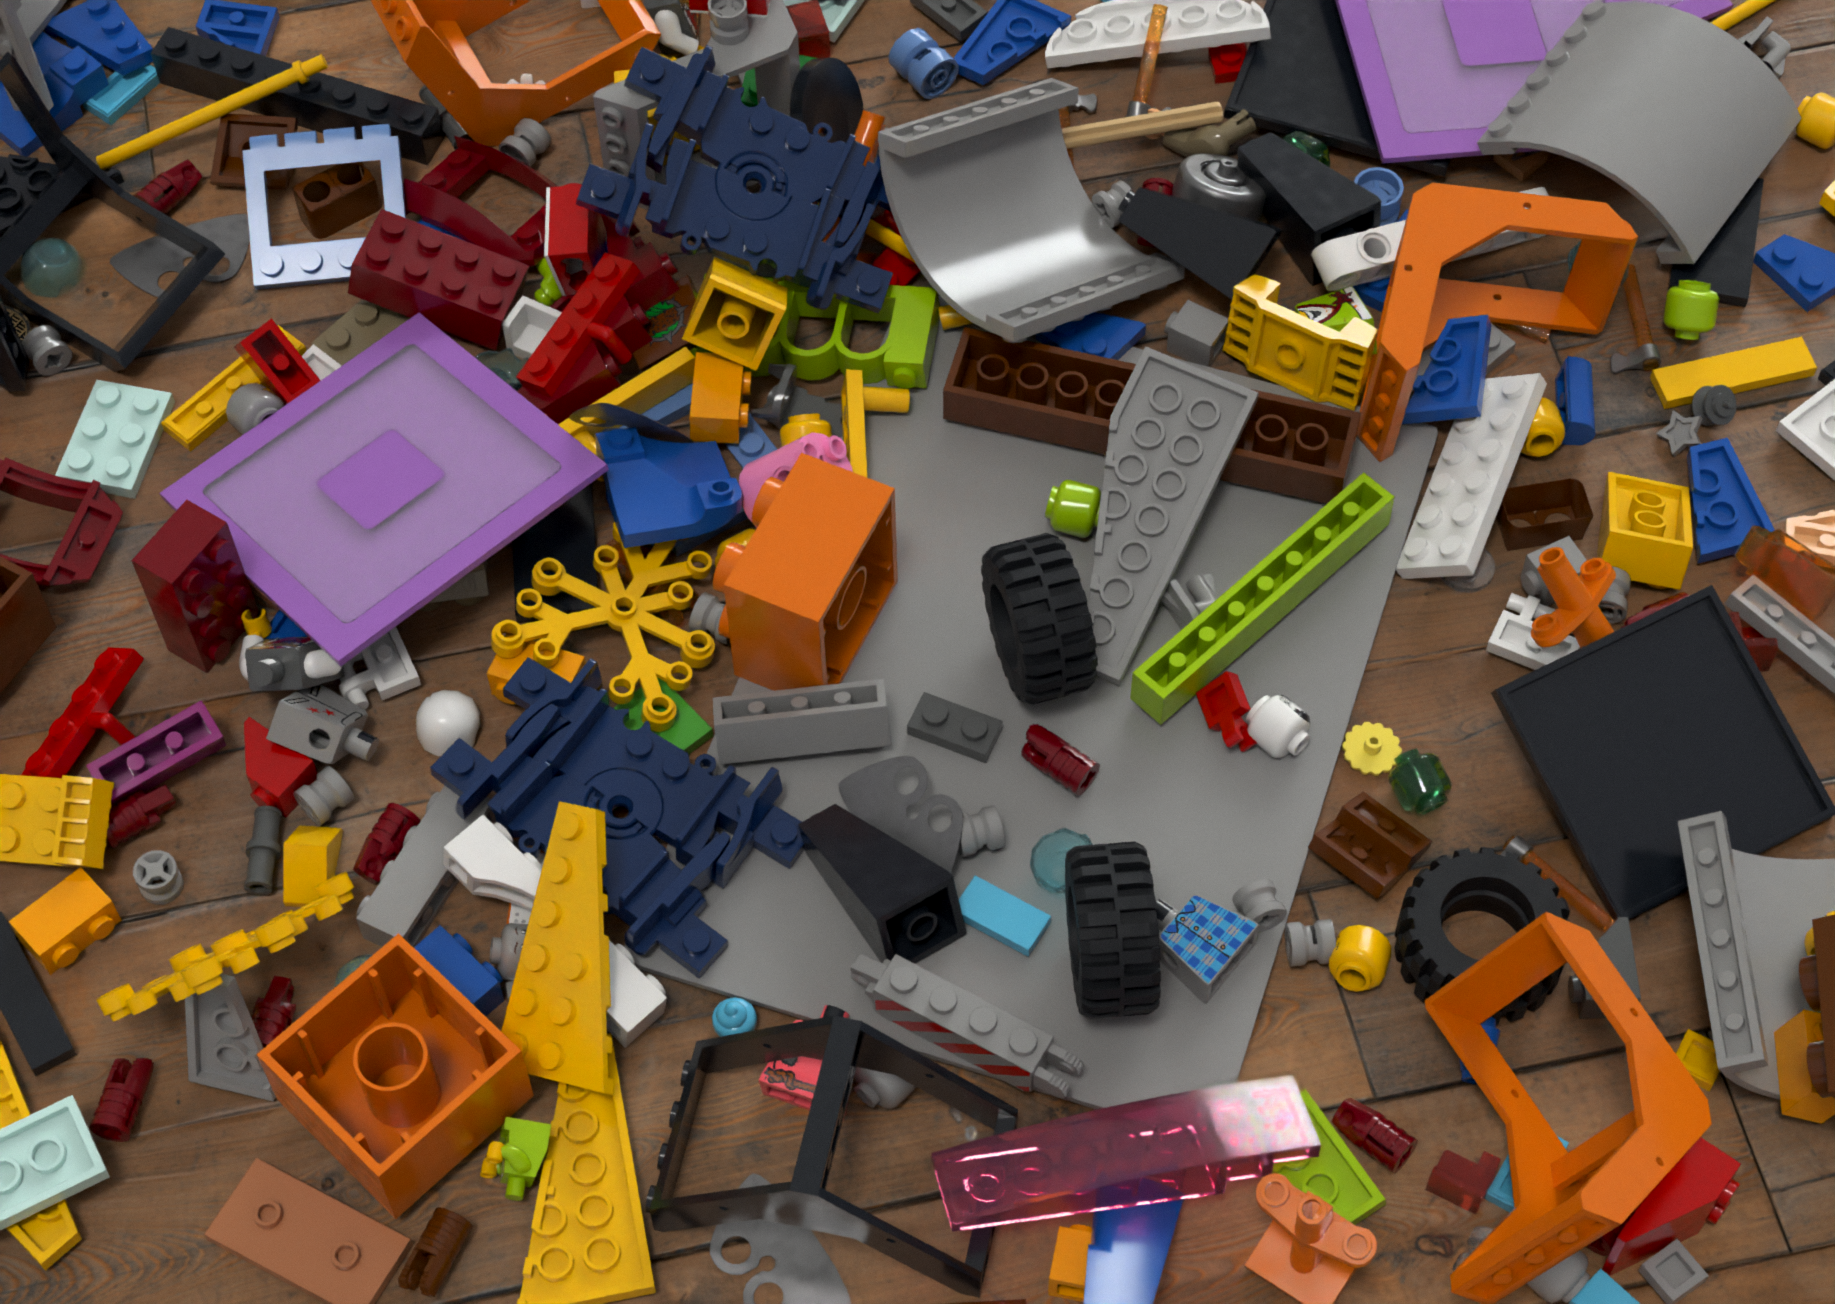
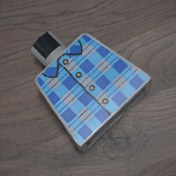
M1199 894L1192 895L1179 911L1160 898L1156 901L1158 928L1161 931L1159 934L1160 962L1200 1001L1207 1004L1255 946L1259 924Z

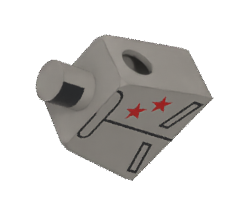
M321 684L298 690L280 700L266 739L326 764H334L349 753L369 761L379 744V738L363 731L368 717L366 710Z

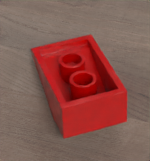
M1700 1137L1642 1201L1616 1238L1602 1270L1611 1276L1657 1254L1676 1239L1682 1242L1697 1235L1707 1220L1716 1225L1740 1186V1183L1733 1178L1741 1163Z

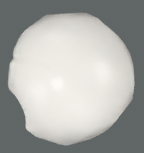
M441 690L425 698L416 716L417 738L424 750L436 756H442L458 738H461L471 747L474 746L475 737L478 729L481 727L480 711L473 698L453 690Z

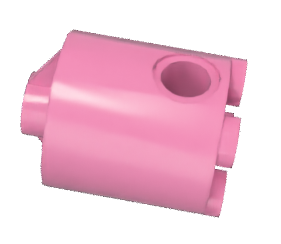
M810 433L746 464L739 476V486L742 491V507L748 519L752 522L754 503L764 482L769 477L785 481L801 453L853 472L846 456L847 449L843 440L835 435L828 437L821 433Z

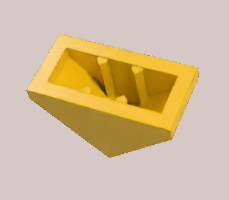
M299 825L284 842L283 903L285 906L303 907L319 898L314 887L335 876L343 836L342 828Z

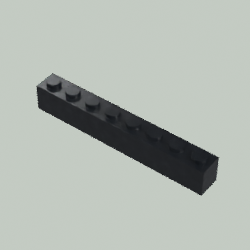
M171 27L166 29L150 53L160 84L216 101L292 67V64ZM320 72L309 76V81L304 84L296 82L241 107L242 109L265 116L296 118L298 126L316 130L320 133H323V130L355 127L357 140L363 139L362 126L390 124L391 136H398L400 140L401 157L425 165L430 163L444 139L438 108Z

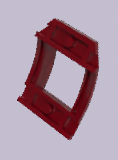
M454 136L458 148L451 152L430 173L426 174L419 182L404 179L406 215L410 212L419 214L424 222L449 231L466 242L529 266L536 265L544 258L546 204L509 236L479 211L458 199L464 191L491 169L524 184L546 200V187L558 186L524 162L489 146Z
M7 457L4 460L0 459L1 491L29 502L76 513L49 565L27 562L0 554L6 560L31 572L37 584L50 586L90 582L120 524L123 511L114 499L111 502L100 487L101 483L94 479L92 483L66 479L36 470Z

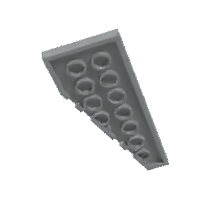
M1146 346L1110 416L1108 446L1088 604L1097 646L1095 648L1098 657L1097 676L1119 686L1259 396V393Z

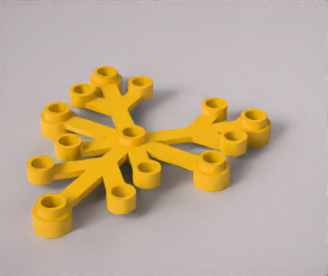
M614 521L612 535L621 545L633 578L627 589L625 590L617 569L619 553L612 546L603 545L598 547L594 552L593 566L601 574L607 593L567 574L564 566L558 560L544 558L538 561L532 570L531 583L534 589L527 588L521 590L516 600V610L521 616L527 618L534 617L539 621L521 625L514 620L499 622L494 626L491 633V647L498 656L513 658L522 653L525 642L540 639L534 645L533 659L544 667H551L557 663L559 651L572 631L607 623L612 629L622 632L631 657L623 673L611 679L608 691L609 698L616 704L629 703L634 697L635 686L639 681L646 699L642 707L641 720L643 724L645 721H649L652 731L663 732L670 729L674 724L677 708L675 702L669 696L662 693L657 678L665 681L673 690L682 691L687 689L692 679L691 667L703 668L710 664L714 655L715 643L713 638L705 631L695 630L687 632L650 613L672 608L676 610L688 608L692 603L693 589L688 583L679 580L706 578L711 571L712 559L704 551H694L688 556L687 561L662 566L678 540L655 543L646 559H644L640 546L624 548ZM606 556L613 561L604 563L599 558ZM701 562L705 567L697 568L693 566V563ZM544 571H552V572H554V573H556V574H554V575H546V574H544L543 572H544ZM674 582L669 586L667 592L643 597L648 587ZM564 591L597 608L566 614L543 603L541 594L552 596ZM681 592L684 593L687 597L684 599L676 598L673 594ZM532 600L536 604L534 606H525L522 602ZM626 607L630 610L623 612L618 610L617 608ZM640 629L681 648L680 657L683 662L678 661L669 664L648 654ZM512 633L515 636L512 638L504 637L502 634ZM692 643H700L705 647L696 648ZM548 649L553 654L551 656H543L539 651ZM682 673L686 678L678 680L672 674ZM618 686H624L629 691L626 693H619L615 690V688ZM661 706L666 708L667 710L663 712H658L654 710L653 707Z
M347 871L315 886L314 888L319 898L294 912L288 910L248 933H245L244 929H240L217 940L210 945L213 950L211 953L206 954L201 943L172 956L168 960L175 973L161 976L145 984L141 990L135 993L130 983L105 993L96 999L104 1016L109 1015L112 1022L131 1013L136 1015L158 1003L157 998L168 992H171L175 1002L183 1000L194 993L197 995L203 994L223 983L220 974L223 972L222 969L224 967H231L233 973L237 974L260 962L254 950L255 948L267 946L269 952L274 953L291 945L296 941L294 936L308 929L304 918L315 913L318 921H321L343 909L341 905L354 898L351 891L354 885Z

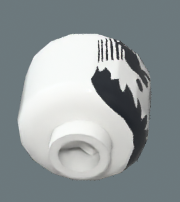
M1266 695L1254 704L1246 717V722L1249 723L1248 734L1257 742L1259 747L1274 758H1282L1289 753L1294 756L1298 755L1304 750L1311 739V736L1307 733L1311 724L1310 716L1284 695H1275L1273 697Z

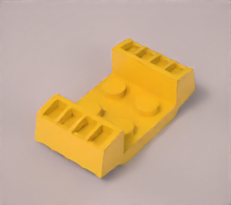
M1254 274L1234 286L1222 350L1242 361L1248 371L1315 402H1331L1355 411L1364 394L1378 329L1354 317L1338 332L1277 304L1281 283Z
M0 774V862L103 869L114 782L62 775V778Z

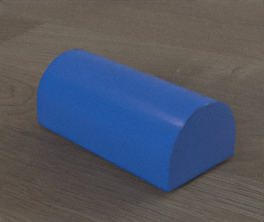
M1568 356L1567 359L1565 358L1555 378L1556 406L1560 411L1565 427V437L1561 445H1583L1593 440L1596 434L1592 365L1586 359Z

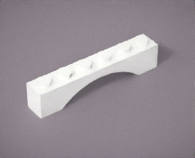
M482 815L443 847V865L473 895L497 898L519 905L531 912L542 866L533 855L528 852L523 854L512 844L513 838L503 825L498 822L492 824ZM609 940L611 1007L606 1011L607 1030L626 1048L664 1014L667 997L665 996L666 991L662 984L650 974L645 976L634 965L635 960L623 945L619 943L614 945Z

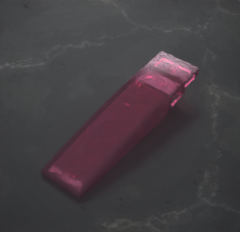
M1293 1075L1175 1093L1067 1116L931 1153V1162L952 1232L1225 1194L1227 1181L1272 1174L1274 1163L1319 1157L1321 1143Z

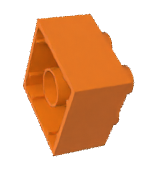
M801 453L785 481L769 477L764 482L756 497L752 511V523L758 526L746 547L731 542L725 548L717 563L713 577V589L725 594L726 604L720 617L718 631L719 635L730 639L734 675L773 691L842 683L898 582L895 488Z
M399 933L256 1054L276 1099L395 1219L504 1123L505 1117H511L534 1096L522 1051Z

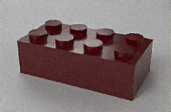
M381 209L352 263L348 294L410 318L420 313L441 330L496 350L504 335L502 323L523 295L529 265Z
M187 499L131 560L168 651L205 673H208L216 663L223 661L228 655L232 644L243 632H246L241 619L242 613L245 610H249L252 619L257 618L259 615V610L227 522Z

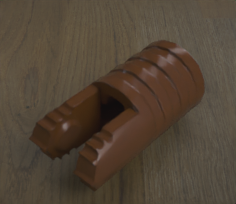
M437 1207L398 1278L399 1287L415 1290L419 1286L422 1295L435 1297L461 1247L464 1245L468 1234H470L473 1228L472 1224L451 1210Z

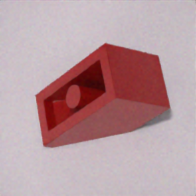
M272 318L234 346L255 375L286 404L321 381Z
M249 717L244 722L246 776L253 791L250 794L251 798L259 806L278 808L282 811V816L286 818L299 805L293 793L302 785H311L316 781L318 773L315 764L306 755L266 739L269 730Z

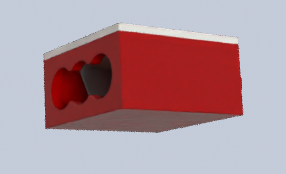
M579 183L546 187L544 257L562 296L576 294L606 251V228L601 214L576 205V200L582 186Z

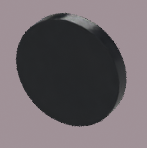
M837 58L812 59L800 69L794 81L790 99V117L805 123L810 134H812L817 124L826 123L832 128L833 132L830 143L840 140L847 143L850 134H855L863 111V101L857 80L850 68ZM818 133L820 136L825 137L823 133Z

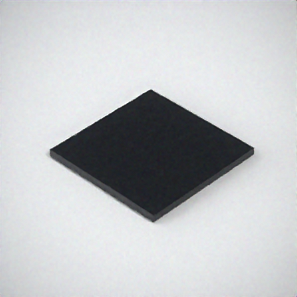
M1267 0L1263 11L1269 21L1271 39L1250 42L1226 104L1224 118L1230 119L1242 109H1245L1249 113V116L1246 118L1252 117L1257 127L1309 140L1307 136L1309 135L1324 145L1381 160L1336 1ZM1451 158L1395 162V164L1445 177Z
M1713 585L1491 692L1613 922L1619 917H1628L1630 920L1689 890L1678 821L1722 811L1727 819L1731 848L1757 855L1835 815V806Z

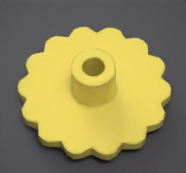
M1364 722L1362 726H1353L1352 731L1345 734V742L1342 744V749L1345 752L1344 759L1350 763L1352 769L1359 770L1363 775L1372 774L1379 776L1382 772L1389 773L1392 766L1398 764V757L1402 752V748L1398 746L1400 743L1399 738L1393 735L1392 729L1384 728L1381 723L1371 724L1370 722Z

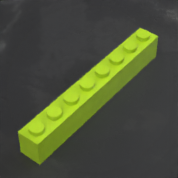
M1363 472L1133 671L1130 699L1162 725L1195 696L1196 692L1212 681L1385 529L1390 523L1395 496Z

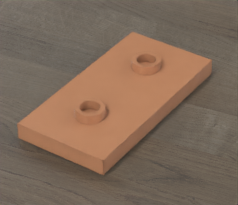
M258 1158L253 1161L204 1233L207 1241L324 1304H375L413 1246L410 1238Z

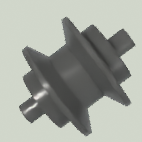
M1725 385L1703 386L1699 388L1692 399L1694 417L1701 416L1703 418L1701 424L1704 426H1712L1714 424L1725 425L1729 423L1736 412L1734 393Z

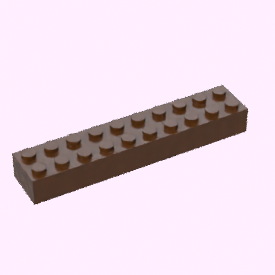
M964 327L943 389V419L1106 455L1110 416L1136 364L1027 340L1020 343H1009L994 333ZM1253 390L1259 393L1258 401L1219 480L1322 503L1330 502L1344 489L1356 443L1361 413Z

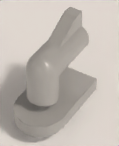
M1767 16L1755 30L1738 40L1751 50L1771 26L1773 20ZM1772 31L1761 43L1770 50L1762 58V61L1779 79L1784 73L1785 58L1790 53L1791 46L1788 41Z
M1211 573L1203 576L1198 574L1187 581V588L1197 600L1194 604L1176 579L1170 581L1161 601L1181 630L1218 599L1215 595L1214 577Z

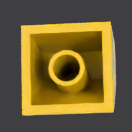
M714 256L700 286L682 339L757 371L786 311L788 288L756 274L752 275L749 271Z

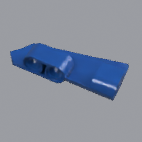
M1109 1170L1097 1178L1095 1183L1091 1244H1088L1083 1304H1154L1185 1198V1193L1181 1188L1158 1178L1122 1170Z

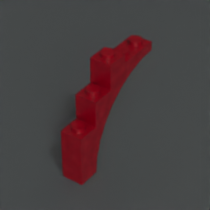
M601 214L606 228L608 253L634 262L640 270L638 276L603 324L611 327L630 352L633 353L653 340L645 326L651 322L646 311L680 290L673 276L679 271L667 252L660 255L651 242L646 244L641 236L636 238L635 235L641 231L635 220L626 238L615 231L617 219ZM593 338L552 397L526 387H521L517 392L544 414H547L555 423L559 424L568 419L573 412L591 405L622 386L618 376L623 371L604 343Z

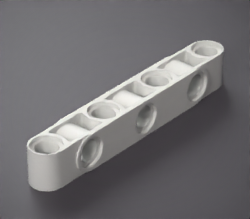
M1544 187L1519 192L1549 196ZM1406 220L1335 238L1317 246L1312 251L1311 256L1328 291H1335L1389 278ZM1505 230L1452 261L1498 250L1546 235Z

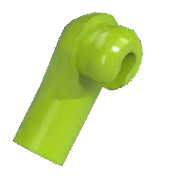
M544 257L536 264L537 270L544 279L540 283L541 288L535 291L534 297L537 302L550 307L562 295Z

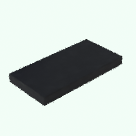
M1757 178L1694 264H1671L1667 291L1671 287L1678 286L1679 280L1706 282L1711 284L1710 290H1713L1719 296V303L1746 307L1750 291L1764 179Z
M593 482L512 541L515 616L517 623L539 621L534 617L527 618L521 616L516 610V600L521 590L527 588L534 589L531 583L532 570L534 565L544 558L558 560L564 566L567 574L598 588V572L593 566L594 552L596 550ZM544 571V572H543V573L546 574V575H554V574H556V573H554V572H552V571ZM564 591L552 596L541 594L543 603L566 614L597 608ZM532 600L522 602L525 606H534L536 604Z

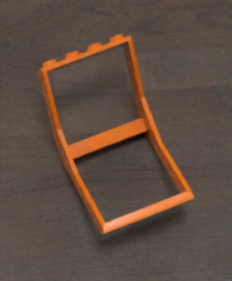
M371 0L404 62L475 142L486 146H499L507 136H513L514 128L521 119L530 118L540 123L614 82V71L630 70L641 47L653 52L661 36V32L641 0H597L622 42L546 84L491 83L465 37L531 0Z
M1431 183L1413 193L1386 291L1376 336L1377 354L1372 355L1360 408L1361 416L1357 432L1359 440L1379 462L1393 455L1422 352L1435 345L1448 319L1488 314L1490 322L1595 335L1602 332L1638 239V235L1634 232L1630 223L1623 220L1605 202L1441 183ZM1505 230L1582 239L1563 292L1439 278L1441 267Z
M1548 912L1543 913L1425 1000L1426 1010L1506 1125L1514 1199L1512 1211L1450 1275L1451 1293L1481 1304H1494L1615 1229L1629 1217L1712 1125L1708 1099L1592 933ZM1567 962L1625 1043L1634 1105L1633 1111L1569 1153L1481 1026V1023Z

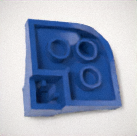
M42 31L32 46L54 104L49 112L60 130L63 131L83 117L80 106L107 87L109 83L102 64L81 47L69 48ZM0 80V139L19 155L28 157L43 146L22 112L13 109L5 87Z
M636 427L618 428L612 431L595 433L596 456L604 461L609 468L602 475L606 486V499L624 548L700 536L726 525L741 511L742 491L736 477H730L716 441L697 443L660 441L639 435Z

